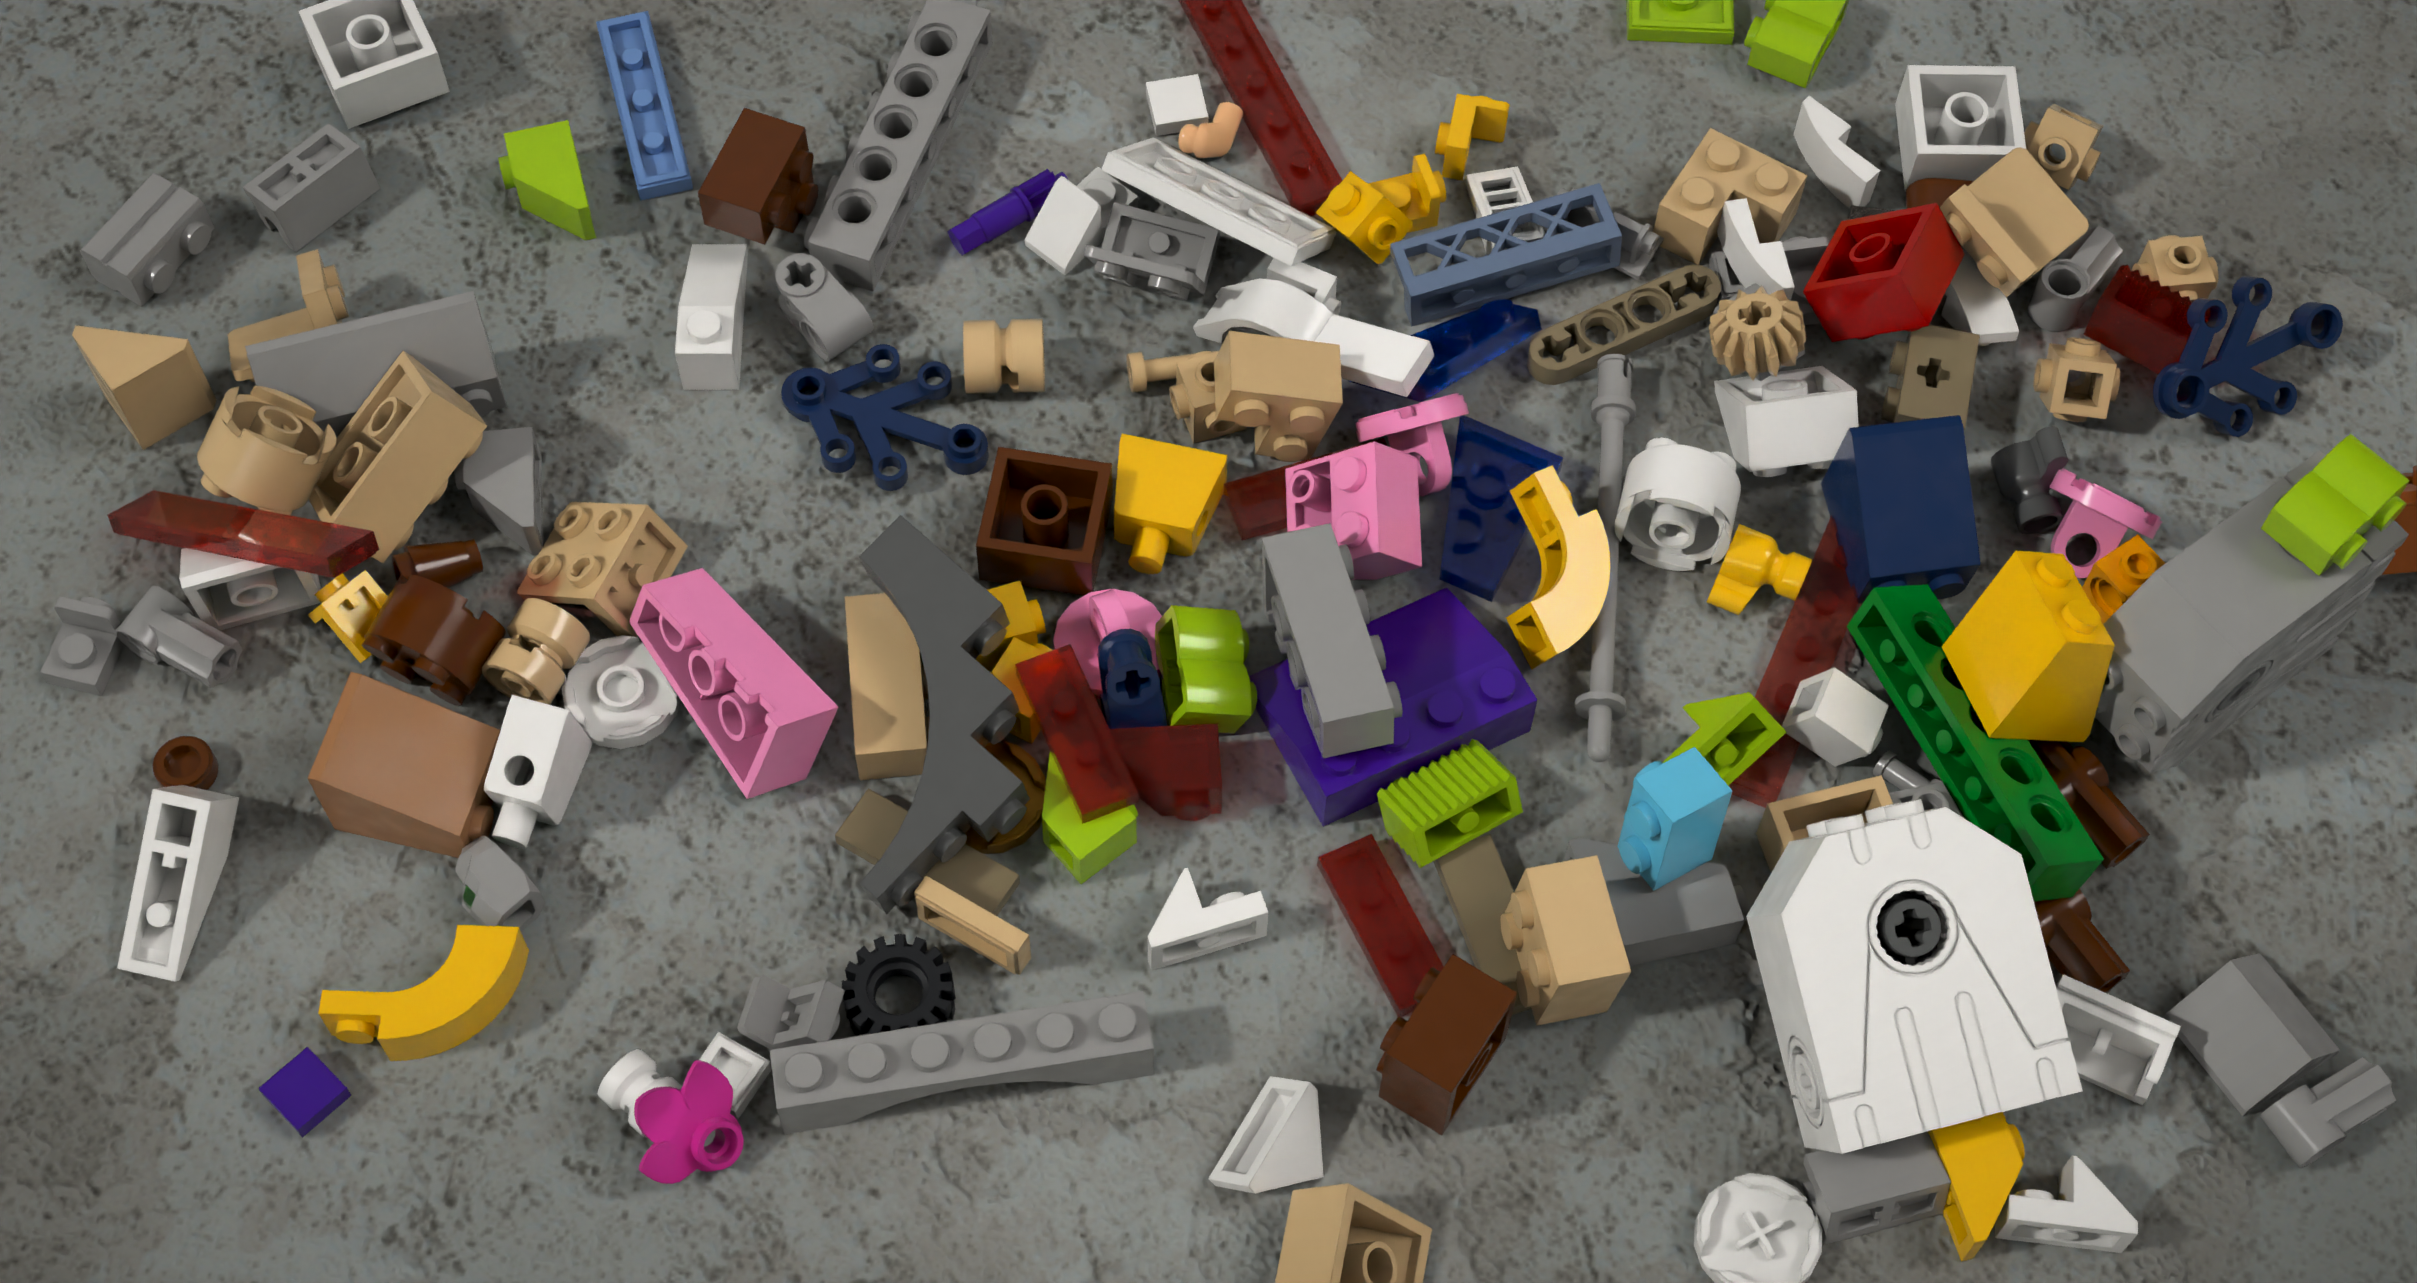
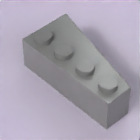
M1331 523L1262 537L1264 612L1269 623L1275 622L1277 630L1275 631V640L1281 654L1287 653L1291 680L1295 690L1301 689L1303 710L1322 757L1328 758L1394 743V718L1402 717L1401 698L1396 683L1394 681L1385 682L1382 670L1386 669L1383 645L1379 635L1369 636L1366 624L1370 623L1368 603L1362 589L1353 590L1350 579H1354V567L1347 544L1338 546Z

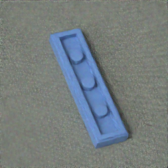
M648 11L597 21L596 24L640 201L692 190V180Z

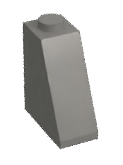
M1584 838L1569 840L1564 861L1598 856L1630 966L1736 943L1744 920H1747L1746 916L1749 911L1744 890L1740 884L1733 885L1727 865L1706 862L1653 891L1640 874H1635L1627 868L1616 844Z

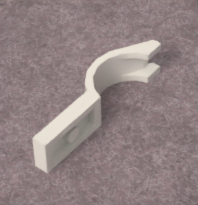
M1262 278L1221 287L1216 294L1217 300L1207 315L1202 319H1198L1193 326L1196 336L1222 343L1227 336V330L1231 327H1248L1275 337L1339 344L1342 379L1408 397L1435 356L1431 343L1428 340L1335 315L1324 304L1305 291L1282 281Z

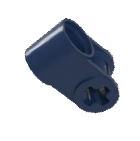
M1120 629L1111 632L1101 641L1097 654L1102 687L1100 703L1108 745L1112 746L1168 736L1160 679L1156 667L1152 663V653L1147 638L1141 632L1133 629Z

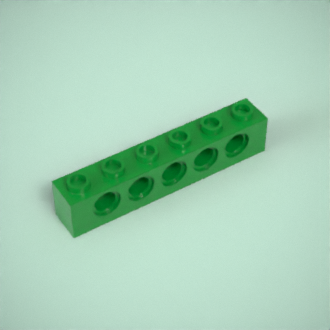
M1928 584L1874 587L1848 623L1847 628L1938 776L1943 781L1964 818L2022 854L2034 901L2073 897L2102 863L2104 858L2029 741L1988 737L1942 649V645L1956 628Z

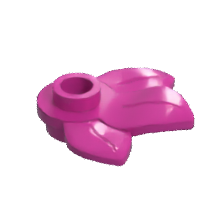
M696 1060L690 1067L681 1090L670 1086L657 1087L646 1091L636 1099L634 1107L636 1124L641 1132L653 1142L639 1165V1171L645 1176L659 1183L673 1184L682 1181L697 1169L706 1172L726 1169L739 1158L743 1149L744 1139L738 1120L730 1114L733 1088L728 1079L716 1067L708 1062ZM715 1130L714 1140L704 1147L705 1140Z

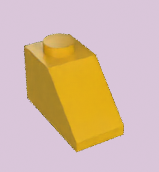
M2003 1112L1927 1131L1951 1181L1943 1215L1961 1262L1973 1259L1986 1242L2023 1166L2022 1160L2025 1157V1149L2022 1137L2014 1124L2007 1123Z

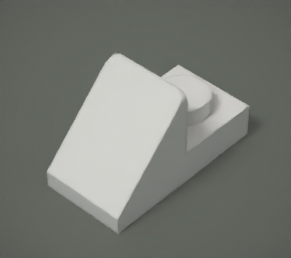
M1100 167L1095 168L1077 186L1061 176L1053 185L1025 238V246L1063 275H1067L1085 258L1086 245L1097 247L1103 241L1113 202L1138 208V196L1108 173L1102 171Z
M1184 868L1148 935V962L1151 971L1267 936L1268 910L1261 891L1244 895L1242 892L1227 893L1213 900L1210 906L1202 908L1188 868Z
M2074 1155L2070 1157L2059 1173L2058 1200H2054V1196L2051 1193L2042 1190H2021L2016 1192L2015 1195L2009 1194L1995 1222V1238L2115 1253H2122L2138 1235V1221L2084 1162Z

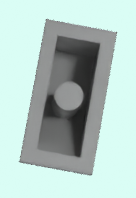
M524 427L483 431L482 441L478 449L469 458L462 459L454 470L457 489L467 490L473 510L531 555H538L543 547L542 456L533 428Z

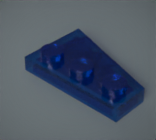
M1498 299L1484 304L1481 308L1410 335L1430 341L1435 356L1408 397L1404 398L1424 402L1542 330L1538 310L1513 304L1508 299Z
M1465 415L1460 416L1439 580L1492 602L1529 532L1510 490L1533 473L1552 465L1558 475L1562 467L1563 457Z

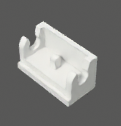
M2063 974L2056 984V989L2069 1036L2065 1040H2070L2079 1077L2143 1106L2153 1084H2157L2181 1026Z

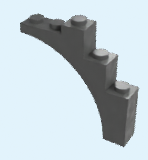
M901 515L859 556L868 577L890 598L914 634L926 674L930 710L928 746L922 775L913 802L898 833L881 859L860 882L868 897L886 914L896 904L902 907L915 897L914 891L924 879L923 876L939 860L943 863L947 862L960 851L967 840L965 833L970 828H973L981 837L989 842L998 832L1006 834L1021 821L1027 810L1025 804L1030 800L1023 782L984 748L989 742L993 745L997 744L1008 735L1016 723L1017 718L1015 715L1019 711L1013 692L976 660L980 654L987 656L992 653L1006 635L1007 630L1005 628L1010 623L1003 604Z

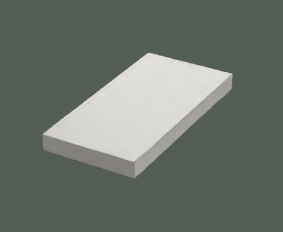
M1154 137L1108 152L1101 169L1289 266L1298 264L1330 249L1337 233L1334 231L1335 228Z

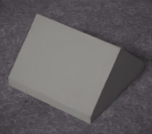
M2260 953L2230 960L2163 1017L2181 1026L2177 1036L2242 1116L2325 1063L2340 1051Z

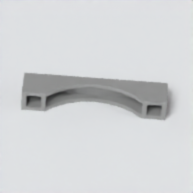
M1143 991L769 1050L776 1109L784 1134L846 1125L868 1114L902 1102L968 1087L1032 1081L1073 1082L1095 1085L1154 1075V1048Z

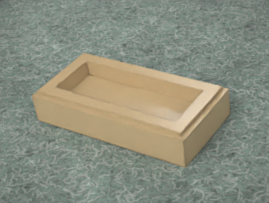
M928 876L924 877L914 891L918 918L1015 975L1016 973L1020 975L1030 961L1029 934Z

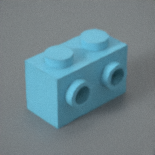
M1695 747L1665 763L1654 761L1648 764L1633 780V788L1627 811L1624 815V823L1617 847L1627 868L1635 874H1640L1653 891L1712 860L1733 792Z

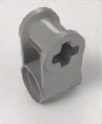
M805 253L792 254L785 257L778 264L775 278L776 285L780 290V310L784 317L804 336L809 346L825 362L831 361L873 331L872 320L862 303L851 292L846 290L822 265L820 260L813 255Z

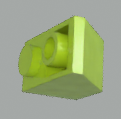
M1059 734L1051 740L1042 811L1043 842L1076 880L1083 884L1137 843L1138 811L1124 791L1120 788H1115L1112 791L1099 777L1100 769L1086 749L1082 746L1074 749Z

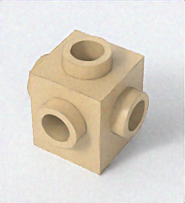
M2053 104L2047 108L2040 125L2033 121L2029 123L2024 132L2026 150L2059 187L2061 186L2069 190L2075 185L2077 179L2087 182L2101 155V152L2093 149V146L2103 125ZM2053 144H2059L2065 149V159L2055 157L2052 152Z
M2168 235L2156 240H2148L2139 262L2133 265L2131 271L2132 289L2137 296L2144 323L2187 319V312L2192 302L2198 298H2208L2218 283L2217 263L2213 257H2208L2203 236L2180 238L2176 235Z
M2070 337L2067 338L2066 345L2049 343L2047 359H2038L2034 373V391L2040 392V399L2048 411L2053 413L2054 417L2072 422H2085L2087 417L2107 418L2110 401H2115L2118 395L2120 368H2116L2117 364L2106 350L2100 349V342ZM2069 370L2082 371L2081 376L2076 381L2067 382Z
M1219 351L1198 352L1187 360L1177 362L1176 385L1169 387L1174 413L1178 420L1184 418L1193 444L1247 429V427L1233 421L1216 420L1214 360Z

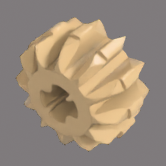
M1761 285L1755 293L1746 294L1738 289L1736 300H1720L1719 310L1716 314L1710 316L1709 333L1712 353L1716 357L1718 364L1725 365L1728 368L1731 376L1747 371L1753 381L1759 373L1769 372L1777 377L1780 366H1795L1798 353L1805 350L1806 331L1803 313L1799 309L1798 301H1790L1786 297L1784 290L1767 294Z

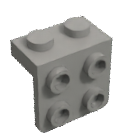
M1113 202L1101 248L1086 245L1084 257L1096 265L1094 272L1103 275V278L1131 287H1135L1137 278L1147 280V286L1156 289V293L1187 301L1189 292L1200 295L1205 294L1221 231L1209 226Z

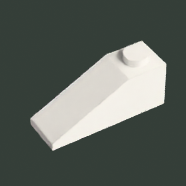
M692 244L678 305L675 357L683 390H739L748 259L747 244Z
M185 785L152 789L117 969L174 982L181 979L228 856L239 797Z

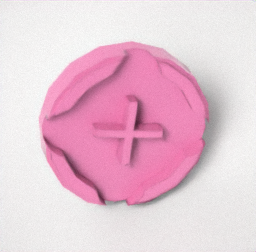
M1455 393L1360 418L1355 423L1356 433L1359 442L1387 435L1391 448L1416 457L1418 462L1419 496H1427L1445 489L1452 475L1451 458L1441 421L1469 414L1463 395ZM1421 456L1425 459V462L1427 464V478L1423 474L1420 467Z
M2063 468L2062 471L2058 470L2049 488L2073 501L2053 536L2051 553L2063 554L2072 565L2077 578H2087L2095 562L2118 548L2128 528L2153 540L2162 523L2160 521L2161 517L2148 511L2145 513L2144 508L2095 483L2092 484L2082 478L2077 480L2075 479L2076 474ZM2079 533L2090 534L2097 545L2094 558L2084 565L2072 564L2066 556L2067 542L2071 537Z
M1117 589L1090 592L1072 602L1058 619L1053 638L1054 651L1066 665L1067 683L1081 693L1084 690L1087 693L1095 694L1096 699H1100L1102 687L1097 656L1098 646L1108 634L1120 629H1133L1141 632L1147 638L1152 653V663L1160 677L1161 672L1155 649V626L1162 615L1154 604L1134 592Z

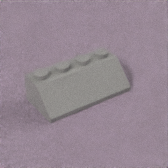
M474 291L245 346L256 386L268 387L284 392L306 403L316 411L312 421L323 431L327 424H329L334 430L336 438L402 351L413 356L468 401L480 417L487 415L493 410L507 407L494 352Z

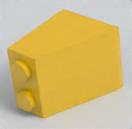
M2015 550L1942 645V649L1989 738L2084 742L2092 729L2115 644L2104 627L2099 612L2091 604L2075 576L2072 565L2063 554Z

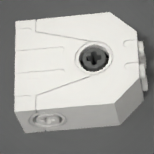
M1922 799L1866 810L1867 823H1864L1862 814L1806 825L1809 837L1788 843L1746 917L1791 1095H1796L1792 1099L1804 1147L1843 1154L2083 1091L2070 1040H2065L2069 1036L2022 854L1947 807L1924 810Z

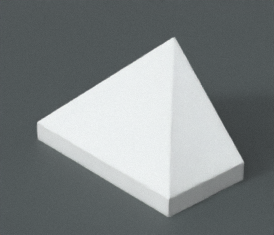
M1270 1076L1208 1179L1218 1187L1256 1194L1324 1177L1317 1088L1311 1082Z

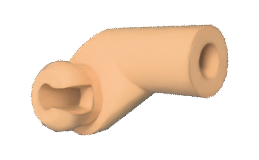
M1220 103L1212 123H1201L1199 127L1193 124H1186L1181 128L1178 139L1179 148L1184 153H1194L1197 158L1224 156L1232 147L1243 117V110L1234 103Z

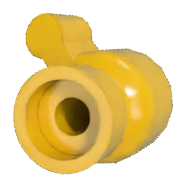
M1739 524L1709 594L1707 603L1740 615L1758 589L1764 584L1773 586L1776 594L1795 601L1813 559L1796 552L1787 555L1779 551L1777 542L1773 537Z

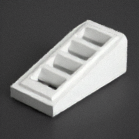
M1518 166L1465 176V184L1476 219L1533 202ZM1503 185H1509L1510 187L1509 189L1484 192L1483 190ZM1507 199L1514 200V203L1491 207L1489 202ZM1528 222L1518 225L1516 229L1522 228L1523 232L1513 233L1512 236L1530 243L1543 239L1545 232L1543 226ZM1482 238L1486 255L1491 253L1495 243Z

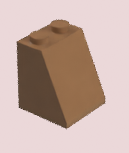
M350 672L308 780L335 830L459 858L462 848L483 835L488 837L492 828L494 810L491 806L493 800L484 791V783L500 730L363 674Z

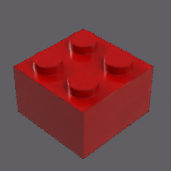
M1937 203L1840 222L1803 293L1831 342L1854 338L1863 340L1874 335L1903 330L1912 332L1929 326L1965 253Z

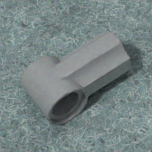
M2099 225L2095 228H2088L2087 232L2064 250L2056 260L2050 261L2044 266L2028 304V314L2035 324L2048 331L2066 330L2074 324L2080 308L2122 255L2123 250L2118 246L2115 234Z
M158 586L150 587L114 631L118 640L140 658L153 664L163 660L210 688L220 683L225 684L236 671L239 656L243 651L236 639L195 617L192 611L180 599Z
M2362 1057L2312 1088H2309L2308 1085H2303L2291 1091L2267 1108L2260 1117L2299 1168H2303L2334 1149L2345 1140L2347 1133L2383 1113L2397 1100L2392 1092V1082L2378 1064H2372Z

